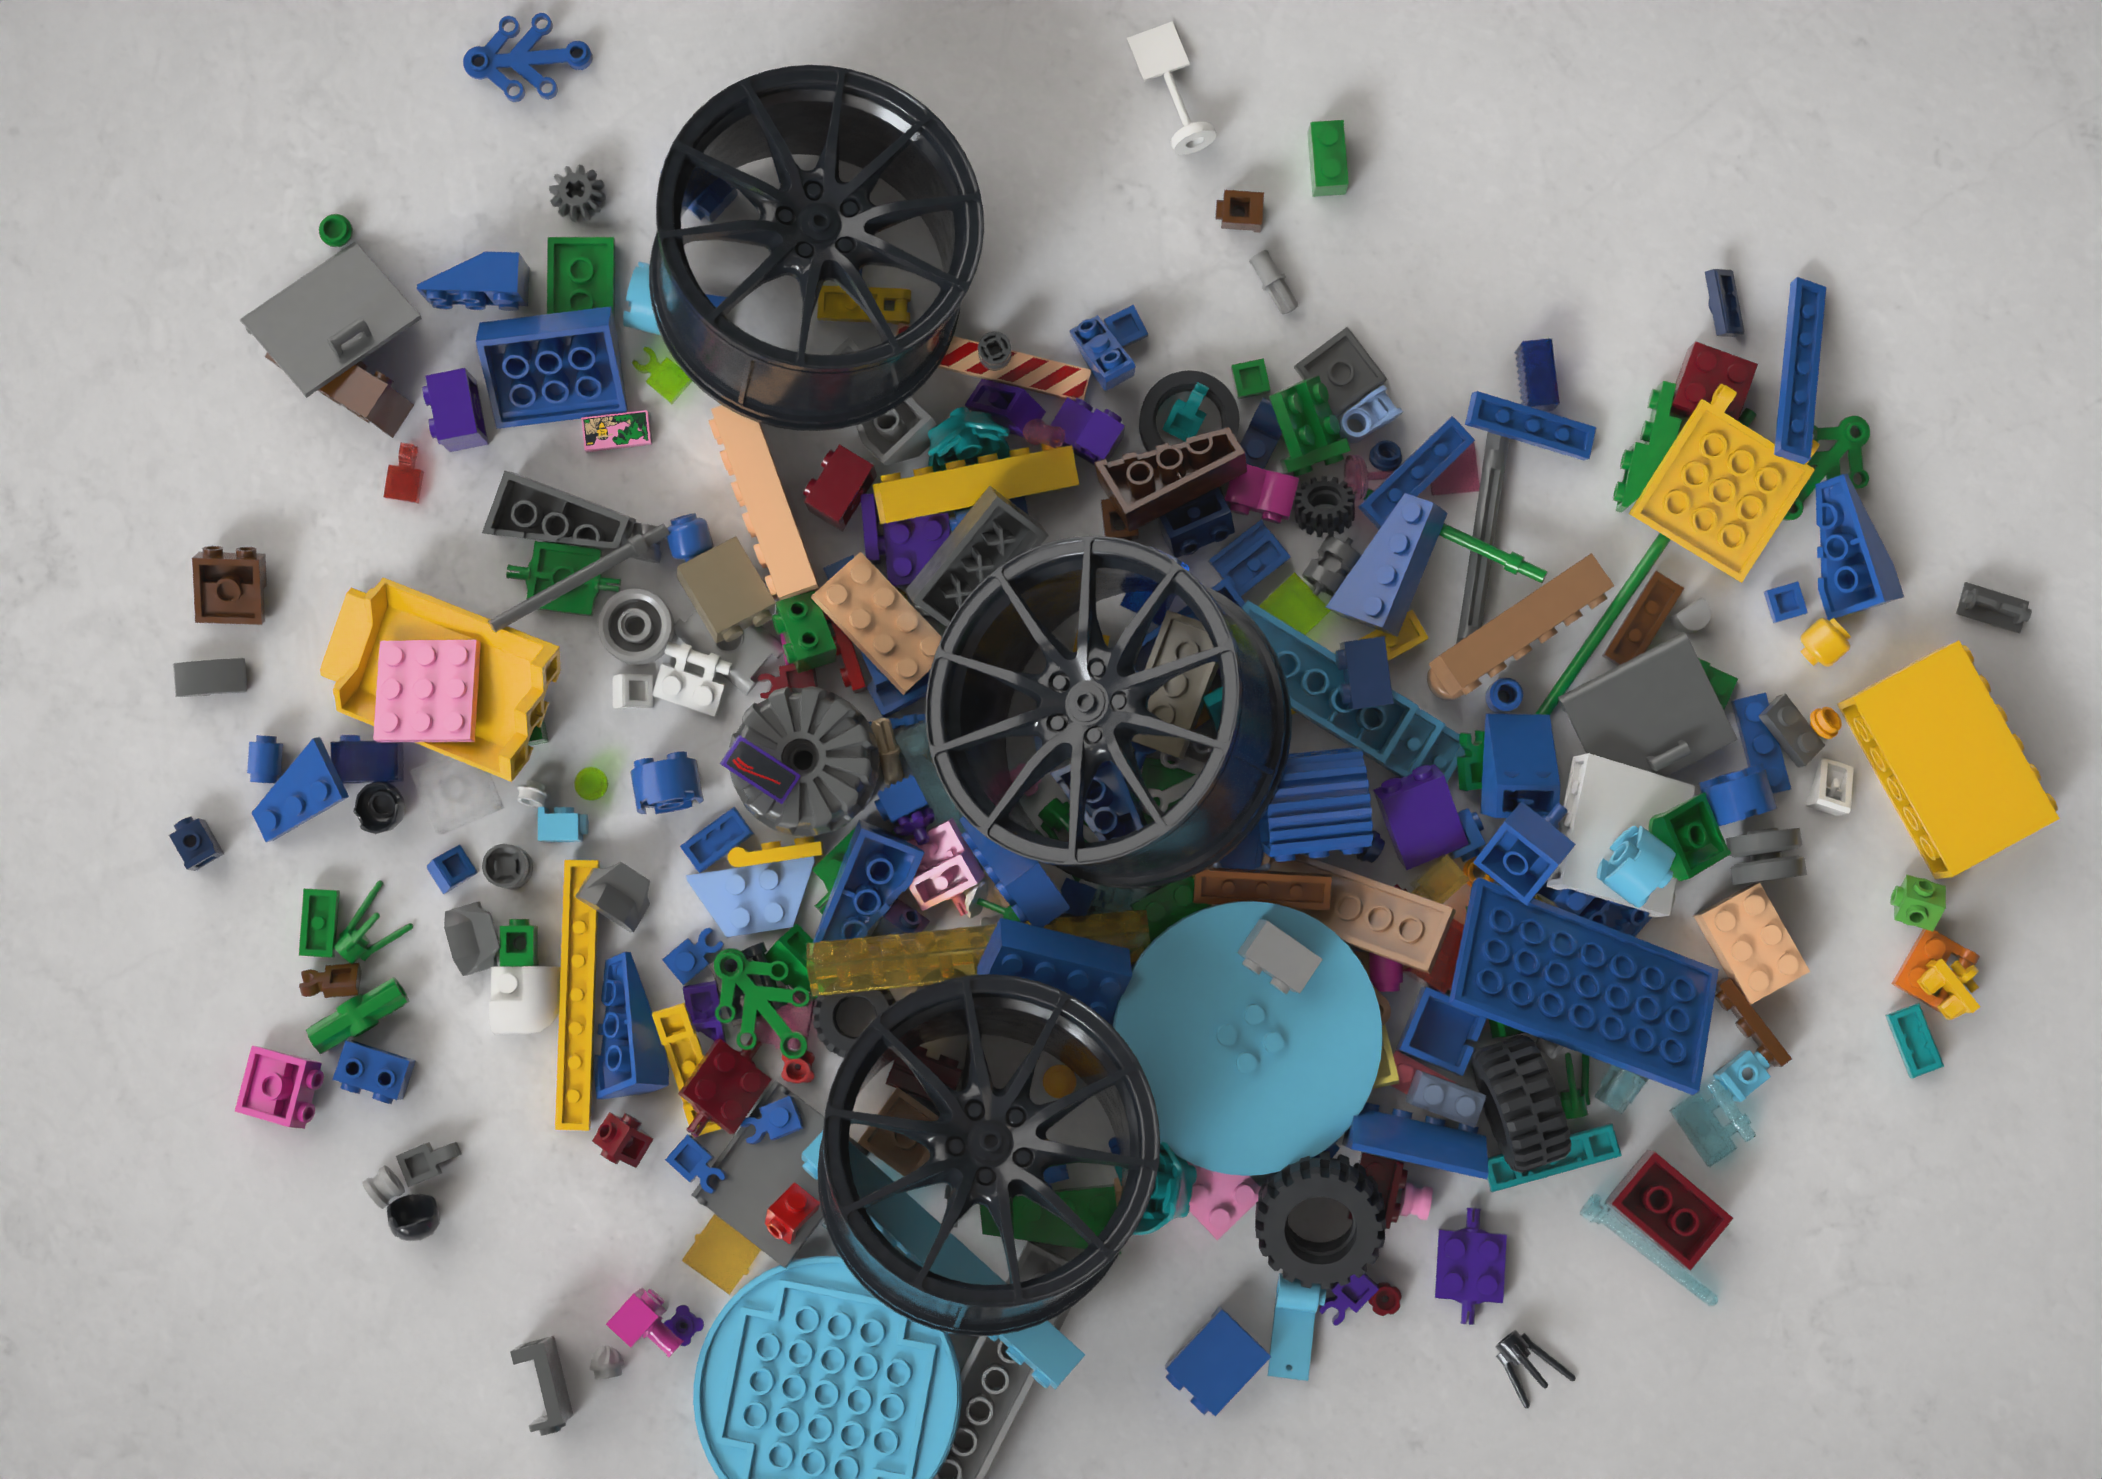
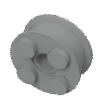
M633 588L620 591L607 600L599 614L598 633L604 647L617 659L628 664L643 665L651 663L665 654L668 642H672L675 629L673 626L675 623L670 609L657 595L644 589ZM636 618L643 619L645 623L643 632L638 635L629 634V623Z

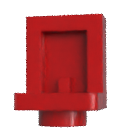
M794 1182L767 1209L765 1225L775 1238L783 1239L788 1244H791L795 1240L796 1232L819 1209L820 1202Z

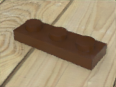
M1658 571L1653 572L1602 656L1619 666L1644 653L1678 600L1684 587Z
M1722 978L1718 981L1715 999L1725 1011L1731 1010L1738 1019L1735 1024L1739 1031L1746 1038L1752 1037L1759 1046L1756 1052L1758 1051L1762 1054L1769 1065L1772 1063L1774 1067H1783L1792 1060L1791 1056L1731 978Z

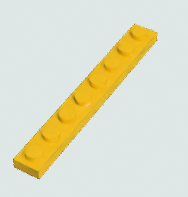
M564 860L555 1130H591L598 911L575 896L592 868H600V861Z

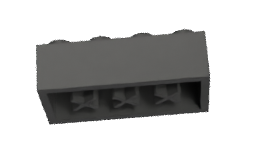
M989 486L907 587L906 591L913 603L948 627L957 610L984 579L1014 557L1040 546L1049 535L1040 523Z

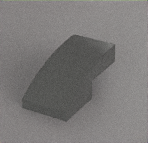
M245 658L173 664L175 697L247 692Z

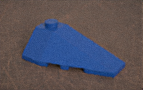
M1842 474L1816 484V524L1820 527V546L1817 547V558H1821V577L1818 578V591L1827 619H1837L1904 598L1895 566L1848 474Z
M859 820L844 855L810 952L842 964L868 934L870 928L891 908L890 905L911 885L925 852L890 831Z
M623 952L605 960L601 1001L606 1006L603 1024L598 1023L597 1031L598 1035H603L601 1054L595 1055L594 1058L596 1099L648 1094L669 1086V1068L665 1047L661 1044L652 1017V1010L631 952Z

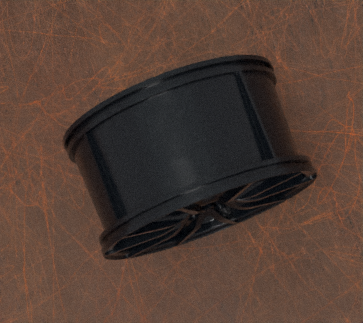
M825 65L787 66L749 76L728 86L709 99L687 121L674 140L664 161L656 198L657 232L652 246L649 265L650 299L657 327L672 357L688 378L719 404L753 421L777 428L797 431H825L859 425L895 409L912 397L928 381L946 355L955 334L962 300L970 288L979 264L984 236V211L976 176L965 152L945 124L928 107L912 95L887 81L852 69ZM792 155H816L820 157L814 169L803 170L796 164ZM772 157L780 188L777 189L767 182L736 168L750 162ZM839 160L860 167L862 170L850 181L843 182L839 178ZM718 178L738 189L760 214L759 220H739L681 229V218L688 207L704 189ZM879 178H881L896 189L906 200L876 206L870 201V195ZM921 216L936 243L943 271L874 235L899 223ZM722 240L756 245L768 249L770 255L716 308L696 281L689 266L684 245L693 241ZM867 265L896 267L936 283L941 290L925 313L910 327L894 337L859 270ZM785 275L794 277L799 282L803 302L797 352L773 346L753 337L726 318L728 313L762 284ZM831 280L837 283L863 309L877 329L881 338V344L846 354L818 355L805 353L811 317L825 281Z
M1082 536L1056 540L1030 549L996 569L966 598L946 628L935 653L926 692L925 717L931 757L946 793L969 823L985 837L1006 850L1028 859L1053 865L1084 881L1107 887L1144 889L1164 886L1198 874L1219 862L1252 832L1264 816L1281 783L1289 756L1292 735V711L1288 685L1279 658L1257 623L1230 599L1202 585L1189 571L1173 559L1153 548L1116 537ZM1154 591L1125 628L1115 647L1109 648L1105 644L1097 619L1096 602L1124 593ZM1174 593L1191 608L1201 621L1214 648L1136 672V661L1151 622L1166 598ZM1079 611L1077 651L1071 652L1052 632L1061 623ZM1040 646L1046 659L1045 669L1039 674L1022 673L1032 655ZM1207 663H1219L1222 680V711L1216 740L1164 722L1149 711L1148 701L1150 696L1170 679ZM1015 689L1036 701L1037 706L1034 710L1008 719ZM1135 735L1182 738L1212 748L1211 754L1194 784L1166 813L1158 807L1143 780L1131 743ZM1006 737H1040L1042 747L1030 758L1012 783L1007 761ZM1071 758L1068 842L1044 837L1027 816L1019 800L1041 778L1063 761ZM1105 761H1112L1124 775L1154 821L1139 830L1121 837L1097 842H1085L1083 838V825L1088 790L1099 766Z
M998 974L956 977L928 985L895 1002L877 1016L859 1035L838 1068L825 1109L823 1136L820 1144L817 1169L821 1212L828 1234L847 1269L861 1286L893 1312L914 1323L937 1331L967 1336H996L1038 1326L1059 1316L1090 1293L1106 1275L1117 1259L1121 1249L1138 1227L1148 1207L1159 1167L1160 1132L1155 1100L1146 1075L1125 1040L1095 1010L1068 993L1039 981ZM968 1034L971 1059L966 1088L962 1091H954L944 1084L910 1050L937 1039ZM980 1034L1007 1037L1034 1046L1002 1089H998L993 1085L982 1048ZM1042 1051L1051 1054L1068 1066L1087 1085L1059 1100L1041 1105L1032 1102L1029 1095L1035 1067ZM897 1057H900L912 1070L939 1113V1119L937 1121L912 1120L855 1112L853 1109L858 1095L868 1082L882 1068ZM1095 1095L1110 1120L1120 1155L1054 1142L1046 1137V1132L1079 1105ZM862 1124L903 1134L924 1145L929 1150L930 1158L917 1170L860 1199L850 1166V1125ZM1072 1163L1102 1164L1122 1168L1120 1201L1108 1224L1098 1236L1051 1190L1043 1176L1046 1169ZM947 1183L951 1187V1194L937 1238L923 1267L904 1256L883 1236L867 1214L866 1209L899 1193ZM1017 1195H1022L1051 1212L1073 1228L1087 1242L1088 1247L1060 1268L1040 1277L1020 1282L1014 1241L1013 1198ZM976 1204H981L988 1208L1000 1231L1010 1284H971L952 1280L930 1271L955 1224Z

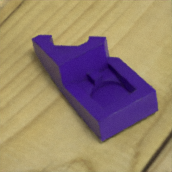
M716 981L683 986L685 1005L695 1030L698 1033H703L713 1041L722 1039L726 1043L724 1024L718 1021L715 1016L716 1008L720 1005Z

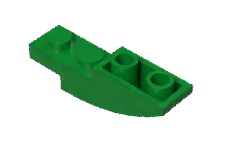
M1663 381L1657 387V390H1651L1647 408L1652 409L1650 421L1645 420L1640 435V440L1645 441V443L1635 442L1629 450L1625 449L1623 452L1620 469L1625 470L1622 482L1618 481L1616 483L1613 494V501L1617 502V512L1622 513L1640 497L1677 438L1682 419L1669 416L1676 388L1675 383Z

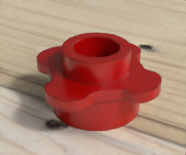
M806 1051L798 1059H789L782 1054L781 1058L784 1061V1067L781 1076L783 1080L792 1083H810L814 1079L815 1074L812 1071V1063L815 1061V1056L812 1052ZM800 1064L801 1068L797 1069L795 1065Z

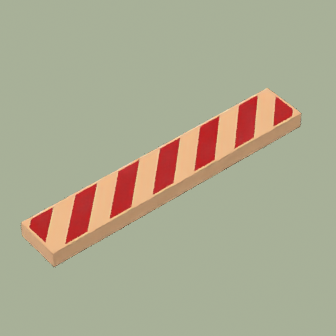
M899 323L896 335L911 325ZM953 336L948 351L938 366L940 369L1062 399H1067L1068 397L1073 401L1076 398L1084 401L1091 375L1090 369L1011 350V360L1005 368L998 371L989 370L980 362L978 355L979 342Z

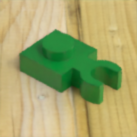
M1475 730L1474 743H1472L1471 733L1462 732L1459 735V743L1465 750V756L1457 757L1459 790L1482 789L1485 731Z

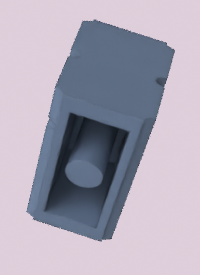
M1417 1069L1405 1101L1411 1105L1427 1109L1430 1112L1475 1128L1486 1095Z

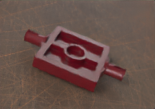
M752 1036L750 1037V1039H749V1041L746 1043V1045H751V1044H752V1042H753V1037H752ZM716 1039L678 1093L692 1105L697 1113L686 1129L691 1135L698 1138L708 1122L717 1124L729 1134H735L772 1080L758 1069L752 1061L756 1052L763 1045L761 1041H757L753 1048L748 1050L742 1049V1051L734 1050L722 1039Z

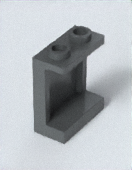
M551 1336L521 1344L510 1351L513 1365L534 1360L547 1415L537 1418L529 1425L530 1432L540 1430L541 1436L560 1431L562 1427L566 1426L565 1422L573 1416L555 1338Z

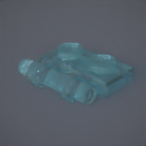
M1718 1079L1707 1085L1713 1095L1708 1101H1705L1698 1092L1669 1110L1707 1167L1713 1166L1737 1149L1730 1138L1738 1132L1745 1142L1750 1141L1756 1136L1749 1125L1751 1124L1750 1119L1746 1113L1742 1114L1732 1100L1734 1098L1733 1094L1728 1088L1724 1089ZM1719 1107L1723 1109L1731 1121L1724 1127L1713 1113Z

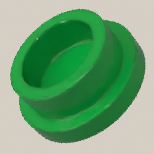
M340 214L328 215L321 221L319 226L320 238L330 247L346 245L353 234L350 221Z

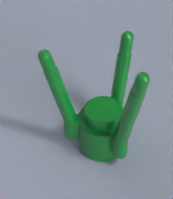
M1057 797L1049 802L1038 814V817L1043 821L1040 827L1048 834L1049 838L1059 840L1054 829L1058 833L1064 828L1069 832L1070 804L1067 801L1062 803ZM1073 876L1075 881L1079 882L1081 880Z
M380 880L370 891L348 926L339 934L341 939L334 945L336 951L351 964H354L359 958L366 961L374 952L413 929V924L409 923L367 947L370 940L366 937L365 933L379 919L380 914L378 912L374 913L359 930L356 929V926L383 886V882Z
M1569 1052L1565 1053L1569 1089L1560 1091V1099L1566 1119H1575L1588 1115L1587 1105L1591 1104L1589 1098L1590 1056L1582 1054L1580 1090V1088H1576L1571 1054Z

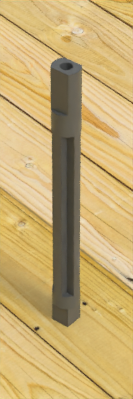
M1487 432L1472 536L1494 546L1510 438ZM1471 550L1456 644L1481 628L1483 622L1491 560Z

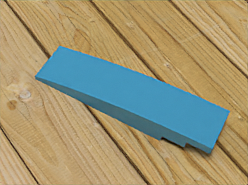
M1249 600L1246 601L1242 609L1257 623L1279 658L1286 677L1292 710L1349 746L1362 750L1363 755L1400 778L1412 774V771L1417 767L1435 764L1444 774L1446 782H1448L1457 767V757L1465 754V750L1459 743L1460 734L1445 726V723L1420 709L1417 704L1392 690L1394 704L1349 710L1348 703L1343 704L1341 699L1340 684L1345 683L1343 670H1338L1335 654Z

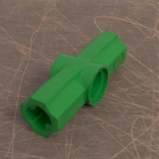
M393 977L364 995L359 994L347 1000L336 1008V1012L306 1029V1032L313 1047L319 1054H324L350 1037L355 1038L379 1024L380 1019L392 1014L410 1001L402 985Z

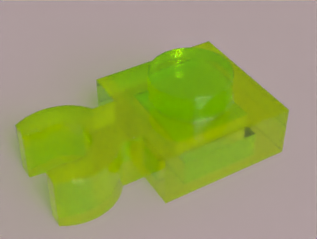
M645 346L643 351L650 356L649 363L641 365L638 361L633 360L632 364L638 372L650 374V377L645 381L647 385L672 405L690 385L692 380L668 357L660 364L655 352Z

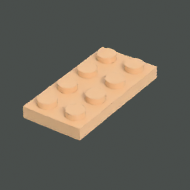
M862 552L858 553L812 595L811 599L903 695L931 670L942 636Z

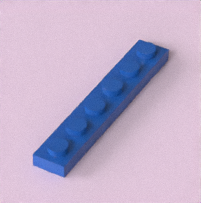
M1796 277L1790 283L1774 455L1804 465L1811 459L1826 286Z

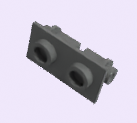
M1965 582L1956 614L2021 633L2024 621H2029L2032 610L2028 609L2029 601Z

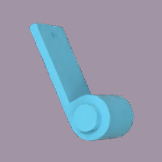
M1279 1273L1270 1346L1271 1358L1269 1359L1267 1376L1308 1381L1315 1312H1317L1318 1305L1324 1306L1326 1289H1321L1320 1284L1312 1283L1311 1288L1302 1287L1301 1280L1295 1278L1291 1283L1283 1278V1273Z

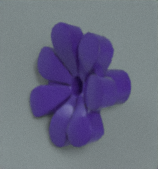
M926 808L923 811H917L911 815V819L908 816L899 818L897 822L900 826L895 827L893 831L898 837L914 835L918 845L926 844L930 841L926 828L935 820L933 809Z

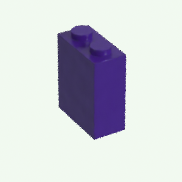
M1435 764L1417 767L1412 771V774L1400 779H1388L1380 787L1373 789L1397 858L1406 870L1469 845L1445 776Z

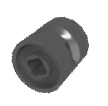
M499 844L487 851L483 858L482 869L488 882L497 887L515 889L522 887L529 881L533 872V863L529 854L520 847Z

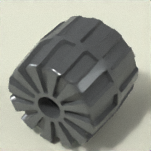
M788 686L773 691L766 700L758 704L754 702L745 711L742 718L743 723L738 731L732 734L729 748L738 735H740L801 775L783 804H780L730 771L732 783L742 803L757 820L778 832L798 837H811L834 832L845 827L858 813L865 809L871 800L879 777L880 755L876 736L869 722L853 704L831 691L818 687L791 688ZM801 752H809L813 756L812 765L805 770L798 769L795 766V758Z

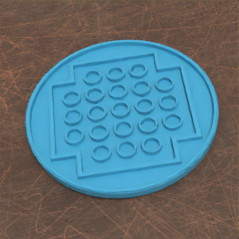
M1235 901L1217 904L1198 910L1168 927L1152 941L1133 965L1132 978L1118 1002L1113 1028L1125 1040L1138 1059L1149 1082L1159 1120L1160 1143L1162 1141L1167 1143L1174 1154L1196 1166L1230 1175L1249 1176L1280 1172L1289 1164L1299 1162L1301 1158L1310 1156V1159L1326 1150L1351 1126L1353 1115L1358 1116L1363 1109L1375 1083L1381 1060L1382 1021L1379 1004L1369 976L1358 957L1334 931L1320 921L1290 907L1269 902ZM1259 919L1268 920L1323 959L1300 994L1291 990L1287 994L1281 992L1270 984L1273 978L1262 971L1258 975L1242 964L1245 958L1237 952Z
M814 1256L791 1261L787 1268L779 1265L764 1272L740 1289L724 1306L707 1333L699 1354L693 1387L694 1414L699 1439L705 1455L719 1479H934L948 1457L954 1442L962 1403L960 1369L955 1348L949 1334L914 1323L879 1302L861 1286L847 1269L840 1256Z

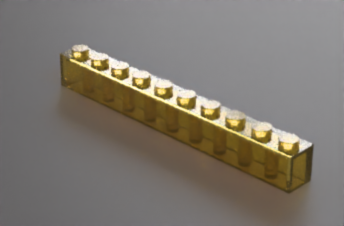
M1146 909L1055 918L1043 927L1128 948L1130 950L1131 965L1136 963L1143 951L1150 945ZM997 924L807 943V971L812 996L931 985L951 978L977 975V966Z

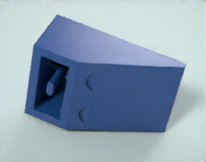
M485 251L417 284V290L429 304H433V308L452 309L453 304L466 305L465 308L470 310H485L486 305L499 306V309L504 311H517L519 306H528L530 267L519 252Z
M1486 713L1480 814L1493 818H1508L1517 806L1523 802L1541 817L1544 814L1548 815L1554 806L1560 803L1561 787L1550 715Z
M1547 882L1537 893L1547 904L1636 937L1652 918L1649 917V912L1571 889L1557 890L1547 887Z

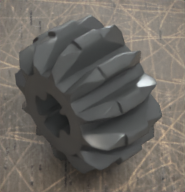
M579 164L576 168V173H573L571 168L566 166L564 168L567 174L565 177H562L560 174H555L554 176L559 185L549 186L550 193L556 195L550 202L553 207H559L558 213L561 217H565L570 213V219L573 222H577L579 214L582 213L585 220H590L591 217L588 211L592 209L599 213L601 208L596 202L606 200V195L600 191L605 187L604 182L596 180L597 173L593 169L585 174L584 166ZM573 190L578 192L582 190L584 194L579 197L578 195L573 196L571 193Z

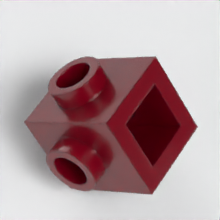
M609 1112L604 1122L599 1126L592 1142L603 1149L600 1155L615 1164L622 1161L637 1168L653 1138L640 1129L642 1122L633 1116L624 1113L621 1118Z

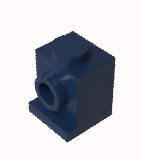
M192 816L184 818L174 825L176 831L169 835L187 870L196 871L224 855L204 819L197 818L193 820ZM191 835L196 837V844L193 847H189L187 843V838Z

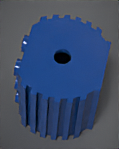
M1355 747L1289 753L1283 778L1275 797L1257 824L1262 851L1271 858H1275L1276 862L1295 860V854L1305 853V855H1309V858L1328 857L1331 850L1343 851L1344 855L1363 853V847L1372 846L1371 796L1363 751Z

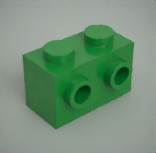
M814 590L777 601L776 614L772 615V621L777 634L783 633L787 643L783 645L787 662L789 664L794 663L798 673L836 662L837 648L822 609L811 599L815 593Z

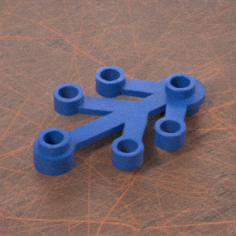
M538 13L532 18L530 30L510 53L497 54L509 38L516 37L520 32V25L516 18L505 16L499 22L498 32L484 47L476 46L466 52L463 58V67L470 77L478 80L488 78L504 91L509 101L519 102L525 96L523 85L517 80H509L498 70V68L511 67L533 85L542 98L549 100L554 98L558 92L555 81L550 77H543L531 66L568 63L575 70H584L592 62V53L589 46L582 41H573L563 49L530 51L542 36L548 35L553 29L550 17L545 13ZM540 20L548 21V25L544 29L537 28V23ZM507 23H514L515 28L512 31L507 32L504 30V26ZM575 49L583 50V54L579 58L572 57V52ZM478 57L485 59L484 64L480 67L474 66V60ZM551 84L553 89L549 93H543V85ZM514 86L519 87L520 92L518 95H509L510 88Z

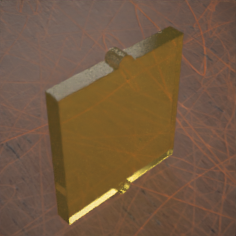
M714 1214L701 1234L695 1235L696 1241L682 1261L730 1295L743 1275L749 1274L750 1270L748 1268L761 1249Z

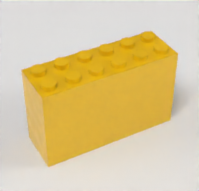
M1959 640L1933 651L1837 703L1838 708L1934 879L1954 877L2060 819L2056 813L2058 810L2056 801L2049 793H2045L2039 783L2041 781L2039 771L2032 763L2029 764L2023 754L2024 745L2016 734L2011 733L2006 724L2008 718L2005 711L1999 704L1995 705L1989 694L1991 687L1982 674L1978 675L1972 664L1974 657L1966 645H1962Z

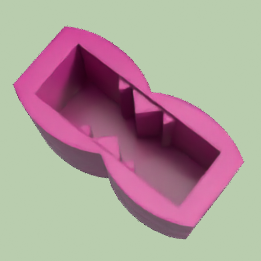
M1247 465V473L1229 482L1225 501L1230 506L1231 512L1241 515H1249V511L1262 514L1261 519L1281 524L1282 519L1289 520L1299 478Z

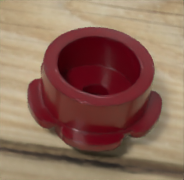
M1388 1282L1378 1283L1379 1290L1368 1300L1369 1304L1373 1306L1372 1310L1380 1316L1395 1314L1400 1308V1300L1402 1298L1400 1290L1396 1286L1392 1287ZM1383 1296L1388 1297L1387 1302L1382 1301Z

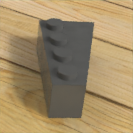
M504 471L482 534L618 549L627 544L636 519L517 473Z

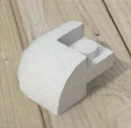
M491 967L489 1019L492 1033L532 1034L542 1032V1030L550 1026L559 1014L561 967Z

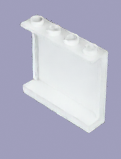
M1590 753L1574 756L1563 804L1568 812L1561 819L1558 830L1576 845L1548 879L1547 887L1557 890L1571 889L1649 912V917L1653 918L1669 916L1676 900L1674 890L1677 878H1672L1664 888L1657 887L1650 894L1647 902L1642 907L1637 908L1597 878V869L1603 858L1607 861L1610 860L1614 852L1609 848L1624 831L1632 826L1639 828V825L1649 831V821L1654 815L1666 812L1694 797L1695 786Z

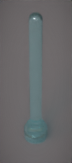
M1597 1193L1587 1200L1580 1211L1582 1217L1590 1223L1604 1224L1707 1305L1714 1306L1717 1304L1718 1297L1715 1293L1611 1214V1209L1607 1206L1606 1200Z

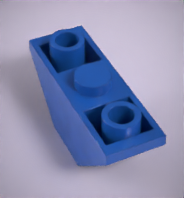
M1098 315L1092 319L1084 320L1077 327L1069 330L1093 376L1105 392L1135 375L1136 366L1133 360Z

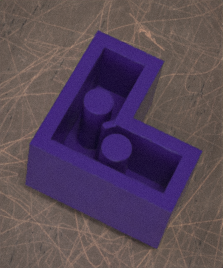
M1067 397L1047 429V437L1054 442L1061 441L1063 447L1072 445L1074 454L1094 466V462L1106 459L1109 462L1124 437L1125 425L1121 423L1122 418L1108 409L1102 412L1096 408L1093 413L1091 412L1093 407L1079 398L1073 401Z

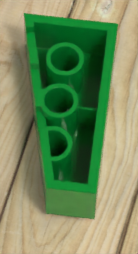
M1114 1184L1053 1190L1097 1236L1108 1224L1117 1208ZM1017 1195L1013 1198L1014 1239L1080 1249L1088 1247L1087 1242L1073 1228L1051 1212L1022 1195ZM979 1204L982 1234L1001 1237L1000 1231L988 1208Z

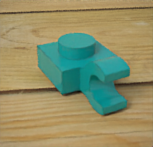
M1197 382L1187 402L1177 399L1162 430L1186 442V438L1196 436L1207 413L1199 410V407L1209 388Z

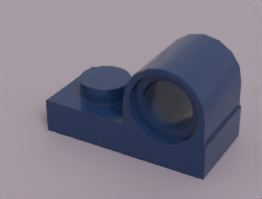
M1264 397L1240 443L1245 452L1246 464L1265 469L1282 435L1272 403Z

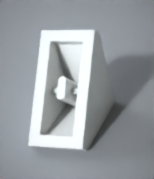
M1821 757L1805 806L1834 816L1849 814L1852 805L1854 767Z

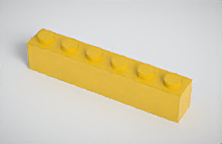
M1061 441L1041 444L1042 451L1030 453L1029 447L1010 450L1009 458L998 460L997 453L977 457L978 464L966 466L964 459L945 463L946 470L934 472L933 466L913 469L914 476L901 479L900 472L880 476L882 483L872 484L880 524L974 506L989 486L1007 499L1079 485L1072 445L1062 447Z

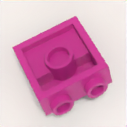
M252 1046L235 1112L287 1127L305 1129L306 1123H309L315 1114V1106L312 1104L314 1092L321 1087L324 1080V1074L320 1070L322 1063L259 1046Z

